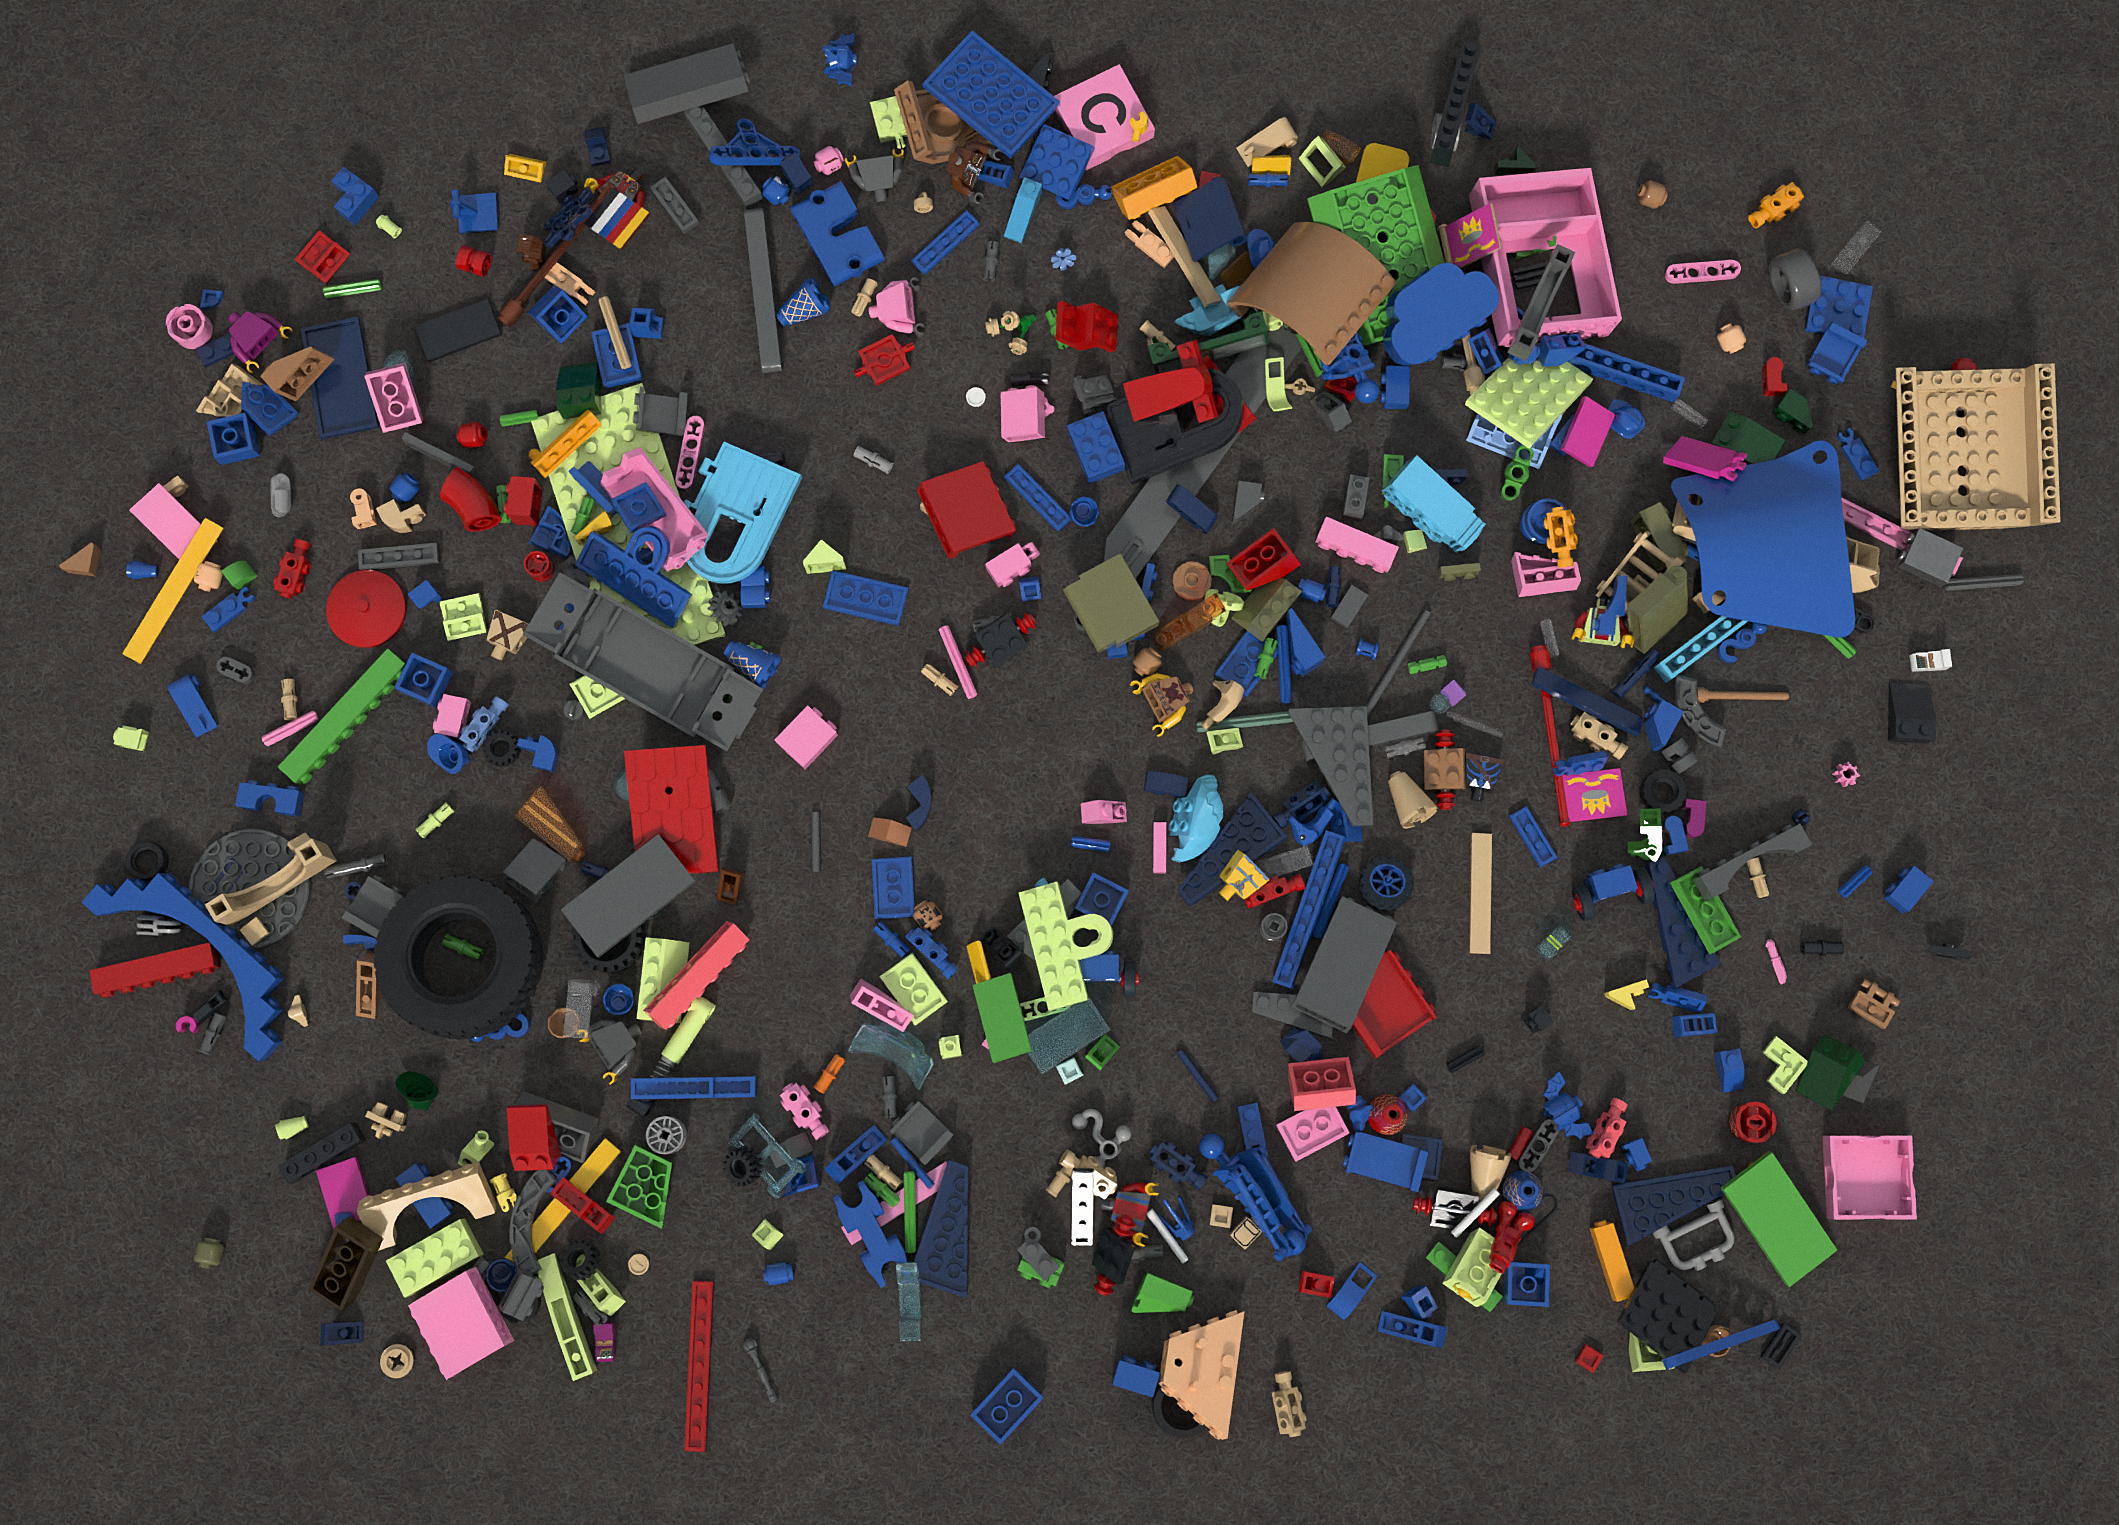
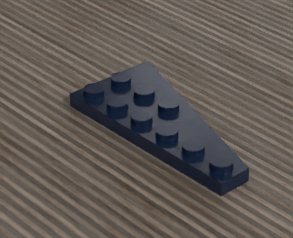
M1252 792L1249 793L1247 799L1237 809L1236 814L1228 821L1210 845L1209 850L1201 857L1200 862L1178 888V893L1189 907L1225 883L1220 878V874L1237 850L1244 853L1254 863L1287 839L1286 834Z
M1662 856L1657 861L1646 864L1645 868L1654 884L1655 901H1653L1654 909H1657L1659 933L1663 951L1667 954L1668 963L1666 965L1672 977V982H1670L1671 988L1674 989L1720 965L1721 962L1715 952L1709 954L1670 884V882L1676 880V877L1665 856Z
M948 1160L908 1279L967 1298V1165Z
M1733 1166L1612 1185L1611 1189L1626 1246L1629 1247L1724 1195L1721 1187L1736 1176Z

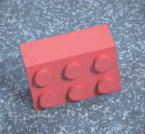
M1349 1057L1288 1064V1081L1294 1111L1355 1104L1356 1088Z

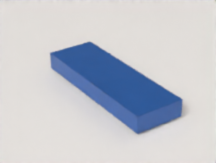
M1527 806L1509 816L1539 868L1558 858Z

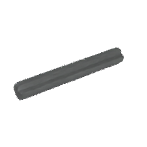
M2022 574L1950 579L1944 585V588L1950 591L2016 586L2023 584L2024 579Z

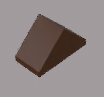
M722 867L717 900L736 906L745 875Z

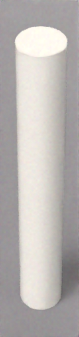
M1494 1188L1451 1233L1457 1238L1500 1193Z
M1153 1209L1147 1211V1216L1182 1264L1185 1263L1189 1258Z

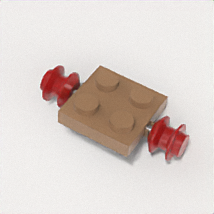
M1439 730V733L1435 734L1436 737H1439V741L1435 745L1441 749L1424 750V784L1426 791L1441 790L1436 795L1437 798H1440V802L1436 804V806H1440V810H1452V806H1456L1452 802V798L1456 797V795L1450 792V790L1466 789L1465 749H1449L1455 745L1451 741V737L1455 736V734L1451 733V730Z

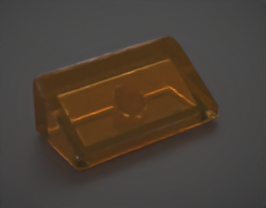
M1246 250L1219 275V280L1229 290L1240 286L1255 270L1250 261L1249 251Z

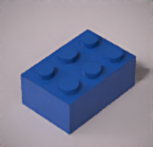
M1103 411L1067 425V434L1088 484L1125 470L1124 460Z
M1013 1366L974 1408L970 1416L1001 1445L1040 1403L1044 1395Z

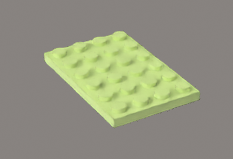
M1508 357L1504 361L1503 366L1499 367L1467 399L1465 405L1530 449L1591 384L1593 378L1569 362L1559 366L1543 367L1537 357L1536 361L1532 364L1518 365Z

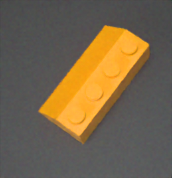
M1175 156L1111 186L1113 195L1122 213L1129 220L1136 219L1141 214L1164 203L1173 202L1175 198L1181 195H1188L1192 190L1198 188L1192 168L1179 156Z

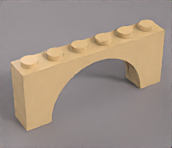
M310 839L295 848L296 855L292 861L274 875L244 890L221 894L206 903L205 906L215 922L233 926L337 860L327 844Z
M478 1162L466 1164L462 1168L453 1171H445L434 1177H426L422 1181L407 1183L397 1189H388L375 1196H366L359 1200L357 1213L364 1226L384 1238L379 1250L396 1245L397 1231L395 1220L406 1206L417 1200L428 1197L449 1198L464 1205L475 1219L494 1214L496 1200Z

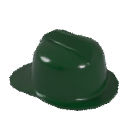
M408 1071L399 1075L395 1081L397 1090L405 1097L409 1107L413 1109L428 1111L434 1098L438 1095V1088L424 1074Z

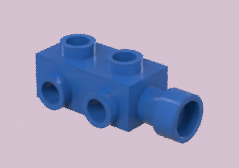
M918 927L916 930L914 928L910 930L905 938L943 972L942 975L950 979L959 967L947 960L949 957L946 953L948 949L940 941L936 944L931 939L933 935L927 929L921 930ZM922 939L923 943L921 945H917V940ZM933 953L938 954L937 958L932 959L931 955Z

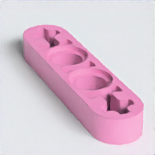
M1735 260L1673 264L1667 268L1665 279L1672 284L1734 279L1740 273L1741 266ZM1729 266H1731L1732 269H1735V271L1731 273L1730 270L1726 269H1728ZM1714 267L1717 270V275H1710L1707 272V268ZM1691 268L1696 269L1698 276L1691 277L1688 270ZM1684 269V274H1678L1676 278H1674L1673 275H1670L1672 270H1674L1675 273H1681Z
M699 416L690 417L685 427L675 478L678 488L683 491L690 490L695 481L705 424ZM695 421H698L701 426L696 428V435H694V429L691 424H695ZM691 439L697 441V446L693 449L687 447V442ZM692 458L694 460L693 465L685 467L683 465L685 459ZM681 470L692 472V474L687 473V479L690 482H687L684 486L680 480L684 479L685 473L681 472Z

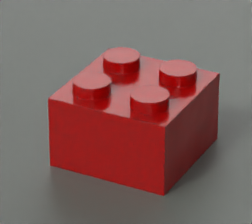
M511 476L510 482L507 483L508 501L504 503V512L514 524L538 526L543 488L535 478Z

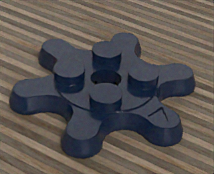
M590 188L584 189L576 199L571 194L566 196L558 214L546 221L544 228L549 230L550 233L543 242L545 246L553 247L560 238L570 241L574 237L577 225L592 214L593 210L587 204L593 196Z

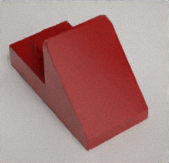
M1350 376L1328 380L1324 387L1328 391L1341 395L1345 402L1349 404L1355 397L1354 390L1357 382L1355 377Z
M1303 1270L1298 1292L1331 1298L1335 1277Z

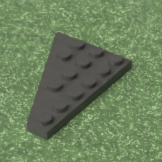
M1367 706L1288 709V715L1293 720L1297 731L1302 736L1309 752L1313 755L1321 773H1323L1330 789L1338 799L1352 827L1373 826Z

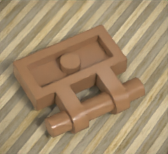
M1863 979L1860 986L1864 987L1866 992L1863 993L1858 990L1851 1000L1848 1009L1881 1029H1886L1895 1011L1888 1007L1890 1004L1897 1007L1900 1000L1894 997L1892 992H1886L1879 988L1877 983ZM1874 994L1882 998L1881 1003L1872 998Z

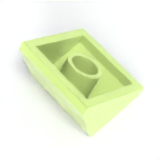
M822 540L803 560L807 574L846 570L843 557Z

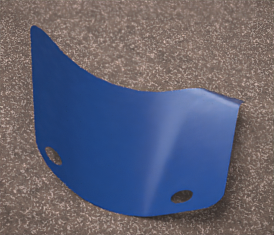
M1823 440L1815 441L1783 457L1746 465L1743 471L1736 469L1733 472L1737 473V478L1734 481L1728 480L1723 476L1716 479L1702 474L1680 477L1673 480L1671 483L1672 491L1687 515L1696 539L1701 568L1702 597L1705 605L1711 612L1729 618L1837 638L1846 637L1851 634L1855 627V611L1842 510L1838 455L1832 444ZM1819 450L1827 453L1826 461L1821 464L1813 461L1814 453ZM1690 494H1697L1702 498L1703 503L1699 506L1693 505L1688 501V496ZM1718 590H1722L1726 595L1725 602L1720 606L1714 605L1712 601L1713 594Z

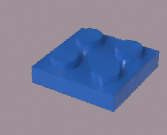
M647 482L611 499L613 506L630 533L666 516V512Z

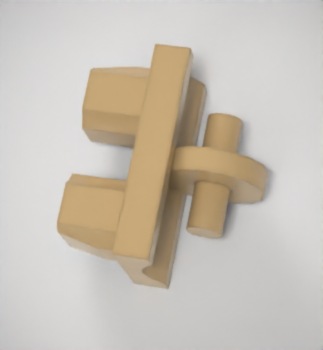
M377 1102L373 1110L368 1111L365 1117L381 1123L380 1125L373 1123L371 1129L376 1130L375 1137L381 1139L384 1134L389 1137L392 1135L393 1131L387 1129L388 1127L398 1132L400 1130L404 1132L406 1126L403 1124L407 1114L395 1110L390 1119L385 1117L390 1106Z

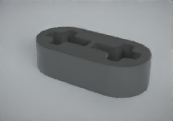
M222 657L216 665L218 672L243 684L250 683L255 676L252 668L229 657ZM229 662V665L234 668L232 671L222 667L223 664H228ZM238 670L246 671L249 674L248 677L242 678V675L237 673Z

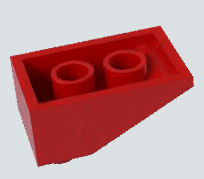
M1274 528L1226 563L1246 591L1285 577L1301 565Z
M547 1104L508 1106L509 1149L514 1170H554L561 1156V1151Z

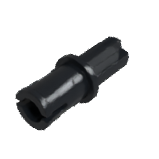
M1028 371V373L1011 374V386L1049 384L1050 382L1049 373H1031Z

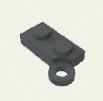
M1029 1227L1024 1234L1026 1242L1017 1250L1045 1281L1060 1266L1038 1242L1041 1237L1039 1229ZM1034 1231L1037 1235L1036 1238L1030 1239L1028 1236L1029 1232Z

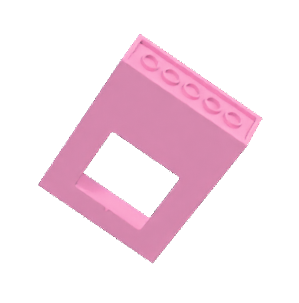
M1591 168L1479 178L1469 194L1471 210L1474 212L1489 203L1493 204L1502 245L1501 249L1481 258L1484 274L1490 277L1499 293L1498 306L1492 313L1498 346L1505 345V347H1510L1521 322L1518 318L1506 253L1526 252L1534 249H1554L1557 244L1575 252L1571 261V269L1580 314L1551 317V321L1549 317H1545L1536 342H1541L1543 336L1579 333L1582 340L1588 339L1591 336L1603 338L1610 335L1622 320ZM1553 236H1557L1556 245L1549 247L1547 240L1553 241Z

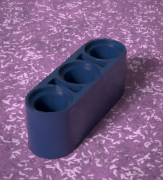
M1177 484L1166 499V503L1196 529L1200 528L1203 530L1202 533L1208 534L1218 519V516L1181 485Z

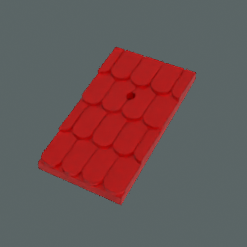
M706 746L624 751L635 852L659 834L690 874L719 872Z

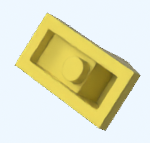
M1643 980L1606 992L1604 995L1606 998L1627 1009L1634 1010L1635 1005L1630 993H1632L1633 997L1643 994V989L1649 988L1647 980Z

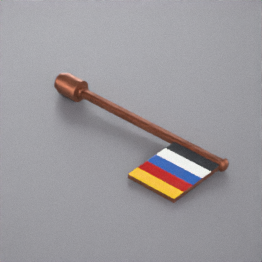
M607 182L608 185L591 205L592 214L577 225L574 237L570 241L563 240L518 298L514 300L509 298L498 312L497 318L509 328L512 324L515 325L525 312L523 309L525 301L585 226L620 250H623L651 214L617 191L616 186L612 182Z

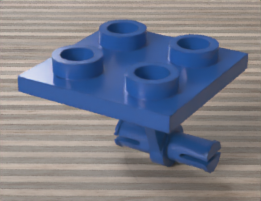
M459 190L451 191L452 201H450V207H452V217L459 218L460 233L498 230L496 193L460 195Z

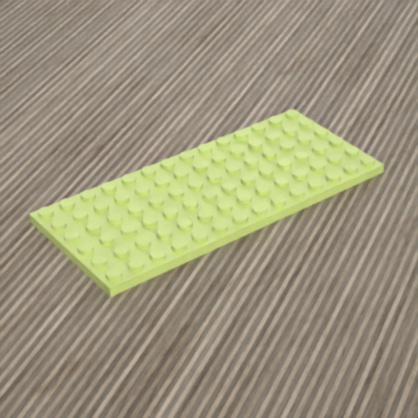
M642 383L601 396V414L594 416L600 421L602 426L549 474L576 561L585 543L579 545L574 538L576 534L570 531L577 517L575 514L579 512L584 498L592 497L570 475L568 471L572 467L578 470L587 461H590L603 474L607 470L620 466L624 453L641 447L680 497L659 433L637 431L636 423H633V413L637 411V405H634L635 393H639L640 387H644ZM555 411L531 421L541 452L579 417L563 419L559 411ZM596 501L590 514L591 520L587 522V525L604 512L603 508ZM616 513L612 518L610 517L615 527L614 530L602 536L626 550L635 532L630 533L620 515ZM645 543L643 546L640 547L639 551H641V548L645 547V549L648 548V545ZM653 558L651 559L650 562L647 563V561H646V562H644V563L650 564V563L653 561ZM687 562L682 567L669 571L663 566L660 572L692 593L682 616L674 628L669 627L586 573L590 584L589 589L593 590L595 588L695 646L726 636L722 621L717 624V618L710 617L713 611L707 609L711 605L708 601L713 597L708 580L695 573Z

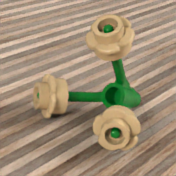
M1006 311L1003 314V318H1001L1000 324H998L997 318L991 319L990 317L989 322H985L987 334L991 333L992 337H994V335L999 334V328L1005 327L1006 330L1010 331L1017 327L1021 331L1020 337L1013 338L1012 343H1009V347L1014 354L1021 355L1027 352V342L1023 339L1028 327L1031 326L1036 318L1033 314L1019 318L1014 311Z

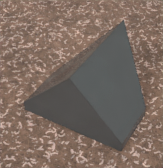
M1866 1061L1843 1096L1864 1103L1879 1066Z

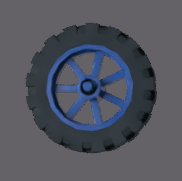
M1381 856L1379 859L1377 857L1372 859L1371 862L1366 864L1359 878V891L1363 894L1362 898L1367 900L1371 907L1375 906L1381 911L1382 909H1386V911H1392L1394 908L1395 910L1399 909L1401 905L1407 902L1414 889L1413 874L1411 875L1410 868L1406 867L1403 861H1398L1392 856L1390 858ZM1382 871L1388 872V875L1384 876ZM1377 873L1381 880L1372 878ZM1391 874H1394L1397 878L1393 879ZM1400 882L1401 888L1399 889L1393 884ZM1373 884H1378L1380 887L1376 890ZM1389 888L1397 894L1390 896ZM1382 890L1386 892V895H1383L1379 892Z

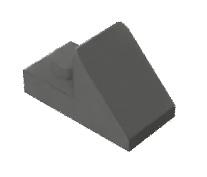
M806 1132L786 1139L784 1142L768 1149L776 1168L814 1151Z

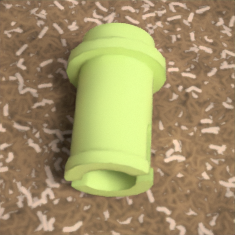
M381 215L376 221L378 228L384 229L393 238H397L402 229L394 224L389 216Z

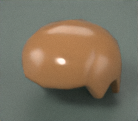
M558 1008L548 1018V1029L552 1035L558 1038L571 1037L576 1034L581 1026V1016L573 1008Z
M1720 1325L1710 1326L1702 1345L1730 1336L1728 1332L1730 1329ZM1730 1347L1712 1353L1710 1356L1720 1357L1726 1355Z

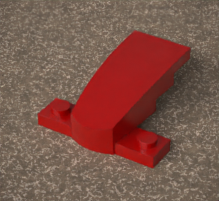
M1197 340L1177 346L1183 368L1123 383L1134 422L1177 408L1193 401L1199 423L1219 417L1212 395L1213 384L1211 375L1205 364H1203Z

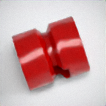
M462 245L456 257V268L465 272L472 271V274L485 277L491 266L492 256L488 252L482 250L476 252L475 248Z
M530 552L524 559V569L534 580L544 582L553 576L554 564L543 552Z

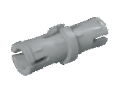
M860 445L856 448L853 455L868 463V466H874L886 474H889L894 464L880 457L877 452L872 453Z

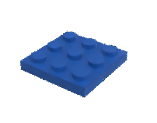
M1044 124L1020 178L1024 179L1025 177L1041 183L1043 189L1071 201L1095 147Z
M1820 276L1822 285L1821 296L1808 307L1804 331L1824 334L1828 325L1833 322L1864 338L1873 286Z

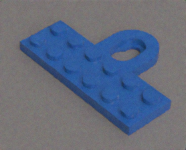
M654 526L638 529L633 534L626 550L598 532L592 531L575 564L671 628L676 627L692 596V593L660 573L670 553V541L661 529ZM646 541H650L654 545L653 561L650 564L644 563L639 557V549Z

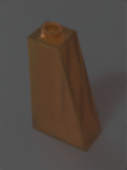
M539 786L514 817L572 863L575 860L579 861L585 854L584 849L586 846L548 791Z

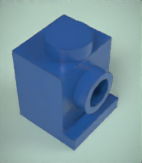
M1637 1138L1619 1145L1620 1149L1626 1150L1624 1156L1629 1165L1632 1164L1636 1171L1647 1168V1163L1652 1162L1643 1138Z
M1417 1285L1401 1296L1402 1300H1405L1414 1318L1425 1320L1433 1315L1432 1312L1438 1308L1426 1286Z

